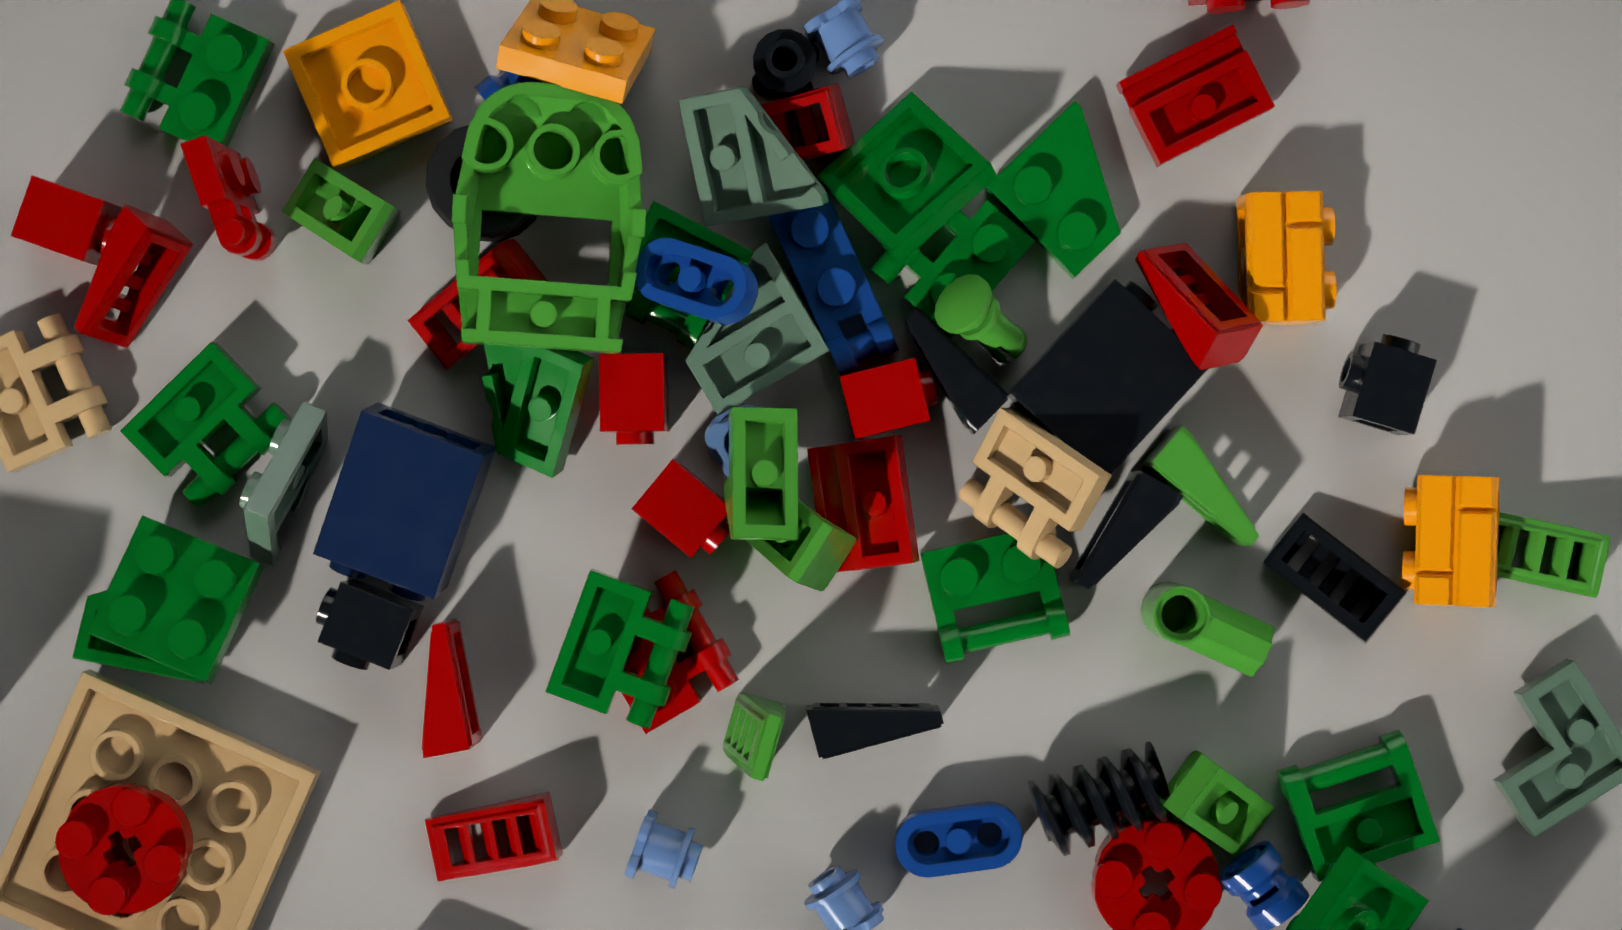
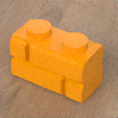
M1323 191L1250 192L1237 198L1238 298L1260 320L1262 325H1301L1326 321V309H1334L1336 304L1337 283L1334 271H1325L1324 246L1332 245L1334 242L1335 214L1332 207H1324Z
M1418 475L1417 488H1405L1404 525L1416 526L1415 551L1403 552L1402 589L1414 590V604L1489 608L1496 606L1500 477Z

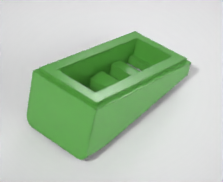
M1183 425L1174 426L1143 462L1144 468L1160 482L1182 494L1184 497L1181 500L1234 545L1251 546L1259 537L1254 525L1191 432Z
M1499 512V526H1503L1498 548L1497 577L1593 598L1598 596L1610 546L1609 535ZM1520 530L1529 532L1521 569L1512 567ZM1547 536L1554 537L1556 540L1548 574L1539 573ZM1574 542H1577L1579 546L1572 578L1566 579Z
M743 692L736 697L723 742V750L726 756L750 778L764 781V778L768 779L783 727L786 708L784 703Z

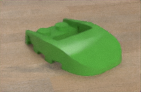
M523 82L506 86L494 92L478 107L474 118L469 124L461 157L463 161L456 194H453L452 223L457 289L459 292L462 322V342L473 345L485 344L600 352L604 354L620 353L623 339H618L626 303L632 300L637 276L635 272L641 239L645 237L646 209H642L640 174L643 173L641 149L634 123L617 102L563 88L558 84ZM482 211L611 221L607 286L478 276Z

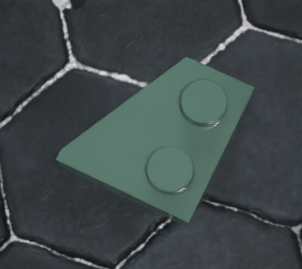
M747 86L685 97L678 100L705 227L823 206L829 202L825 189Z
M767 243L756 249L746 265L755 275L758 285V295L753 309L744 319L734 324L720 325L710 321L685 360L718 416L829 351L827 344ZM734 285L723 302H727L734 292Z
M302 402L293 420L283 419L277 427L269 447V453L273 456L263 474L255 471L248 479L242 491L239 506L244 509L251 557L272 566L276 563L282 547L278 546L277 532L289 510L298 512L310 478L327 443V411Z

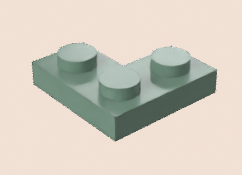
M1570 659L1563 660L1513 692L1543 739L1546 747L1493 779L1526 833L1533 837L1543 833L1622 783V735L1577 663Z

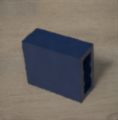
M379 402L361 410L313 554L330 560L329 567L342 575L363 579L366 578V575H370L390 583L389 590L400 597L414 601H424L426 597L434 600L449 585L497 447Z

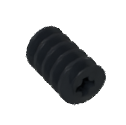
M1150 741L1145 742V762H1142L1131 748L1121 750L1119 771L1106 756L1097 758L1095 779L1083 765L1073 766L1071 787L1066 784L1058 773L1050 774L1048 795H1044L1034 781L1028 782L1048 841H1052L1064 856L1071 854V834L1074 833L1078 834L1088 848L1095 846V826L1100 824L1113 840L1119 838L1120 818L1124 816L1137 831L1143 830L1144 809L1150 808L1161 823L1168 821V809L1163 805L1170 797V793L1160 761Z

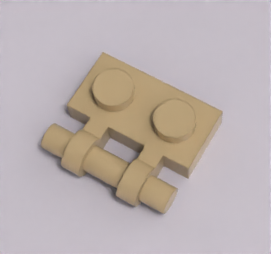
M61 313L47 316L37 322L46 344L32 350L23 331L12 330L0 336V458L7 472H18L74 447L64 423L79 417L88 439L101 436L112 430L103 409L108 405L107 399L101 386H93L80 357L85 353L84 347L78 334H70ZM52 366L57 367L69 394L68 397L57 402L53 401L41 374V371Z
M1000 408L972 461L974 465L991 477L986 486L974 478L969 479L961 488L959 499L974 509V517L988 528L992 529L998 526L1016 539L1017 548L1033 560L1041 557L1050 565L1059 569L1070 558L1072 548L1056 537L1057 524L1069 532L1081 531L1112 475L1015 408ZM1014 493L1034 506L1030 517L1012 506V495Z

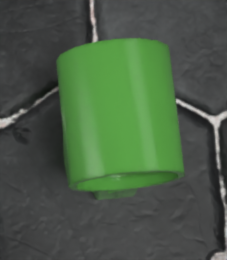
M1173 582L1159 583L1149 589L1142 600L1140 609L1142 621L1149 631L1158 637L1181 645L1247 676L1254 677L1256 671L1264 664L1272 647L1274 626L1203 595L1194 588ZM1181 595L1188 604L1187 619L1181 626L1167 629L1162 621L1161 613L1163 606L1170 598Z

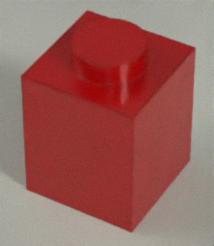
M32 175L11 236L71 258L98 265L113 224L123 207Z
M664 353L599 354L600 432H616V445L654 444V432H669L668 356Z
M915 358L843 375L839 378L855 440L928 422L931 420L928 408L939 405L930 368L918 371Z
M672 459L631 508L690 558L694 557L701 548L712 555L730 533L728 520L726 519L725 499L677 459Z

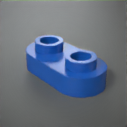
M660 238L652 241L644 247L638 256L635 272L637 273L636 286L646 298L663 306L720 325H730L744 319L755 305L758 295L755 275L746 265L729 256L672 238ZM679 266L680 273L678 279L670 285L669 276L672 270ZM733 283L734 292L727 302H723L722 295L725 288Z
M985 801L913 812L906 816L899 824L895 833L894 843L896 855L901 865L908 872L916 876L929 878L1003 867L1009 864L1019 853L1023 836L1019 821L1008 807L997 802ZM992 822L1000 827V836L995 842L983 843L977 838V831L982 824ZM922 831H931L938 837V843L933 850L923 852L915 847V837Z

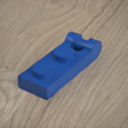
M827 192L829 202L823 206L768 215L823 339L829 348L840 376L857 370V362L879 353L881 358H884L899 351V348ZM861 314L868 330L846 340L838 323Z

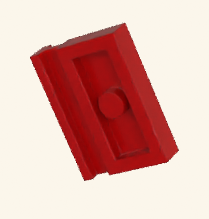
M1234 24L1117 83L1116 88L1123 95L1130 109L1129 113L1156 167L1269 112L1275 107L1247 50L1243 49L1236 35L1238 32Z
M902 435L807 448L816 513L850 533L857 540L837 572L910 564L920 561Z

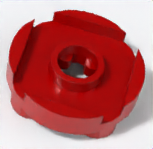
M121 782L112 784L83 798L71 810L66 822L59 827L56 833L55 845L59 852L58 859L62 874L71 890L82 901L88 903L94 912L100 915H112L115 913L133 914L145 911L169 897L181 885L186 875L184 872L188 866L189 854L193 850V833L186 814L170 795L158 789L152 791L144 786L135 785L136 783ZM119 831L125 839L136 836L139 840L141 847L133 853L136 864L128 865L124 859L117 860L114 857L111 849L115 846L113 836L116 832Z
M1148 817L1144 818V829L1137 831L1128 821L1119 826V838L1113 840L1108 835L1098 848L1095 857L1096 863L1092 872V896L1100 914L1113 930H1201L1212 917L1214 908L1220 903L1222 886L1219 882L1217 861L1204 840L1184 824L1169 820L1161 823L1159 819ZM1149 866H1152L1158 873L1168 868L1172 874V877L1166 882L1169 890L1161 897H1158L1155 893L1144 896L1139 891L1146 882L1141 873Z

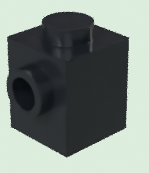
M1383 334L1380 343L1374 341L1361 344L1357 353L1350 352L1341 370L1339 388L1346 390L1338 417L1395 435H1414L1437 360L1419 355L1418 352L1421 346L1419 343L1393 335Z
M356 579L342 581L338 590L332 587L329 588L321 602L316 623L323 625L317 642L334 648L331 657L345 665L368 670L370 663L391 670L402 664L424 606Z

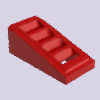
M838 83L760 104L802 160L847 149L854 143L853 132ZM819 102L829 134V138L822 140L820 139L811 106ZM794 109L805 143L797 147L795 146L786 111Z
M125 204L110 231L74 328L80 334L128 348L194 244L167 220ZM124 286L129 287L127 295L121 294ZM111 308L120 310L117 320L106 316Z
M514 239L499 243L479 260L478 276L504 278L497 269L502 266L511 279L548 281L520 244ZM457 279L407 320L446 370L451 369L481 345L464 344L462 341L457 344L436 318L439 313L444 311L461 333L460 305L456 301L459 299Z
M1187 243L1140 250L1135 258V262L1185 351L1200 370H1206L1238 363L1244 359L1263 325ZM1175 272H1180L1181 276H1177Z
M456 618L432 625L422 737L423 758L470 750L482 739L460 621H457Z
M550 792L425 819L438 882L557 861L563 854ZM529 815L535 846L524 847L518 816ZM505 819L512 850L501 853L494 822ZM481 823L488 856L477 858L470 825ZM457 827L464 861L452 863L445 829Z

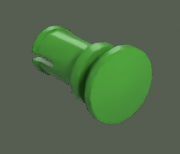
M967 274L958 277L948 284L939 295L934 315L937 324L948 333L959 334L966 340H976L999 363L1010 362L1009 356L1000 347H1003L1014 359H1017L1027 345L1026 332L1000 311V304L992 295L989 283L979 275Z

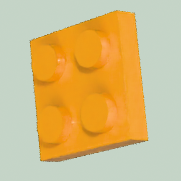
M400 0L282 50L332 167L338 171L454 121L405 5Z
M530 0L499 45L496 69L550 84H558L563 88L623 104L651 53L656 29L639 24L634 17L625 13L607 12L602 14L578 7L573 0Z

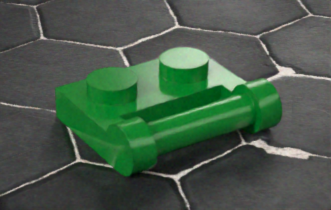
M1005 532L920 552L946 664L965 660V653L1049 634L1051 640L1070 636L1069 623L1061 598L1055 567L1041 557L1033 560L1017 548V540ZM1039 592L1042 610L965 628H957L954 615L956 610Z
M1399 730L1379 736L1378 744L1303 769H1299L1295 764L1277 771L1278 780L1290 807L1312 876L1318 882L1322 881L1325 871L1338 860L1347 846L1373 863H1378L1440 842L1410 750ZM1386 767L1390 768L1395 781L1394 784L1314 810L1309 793Z

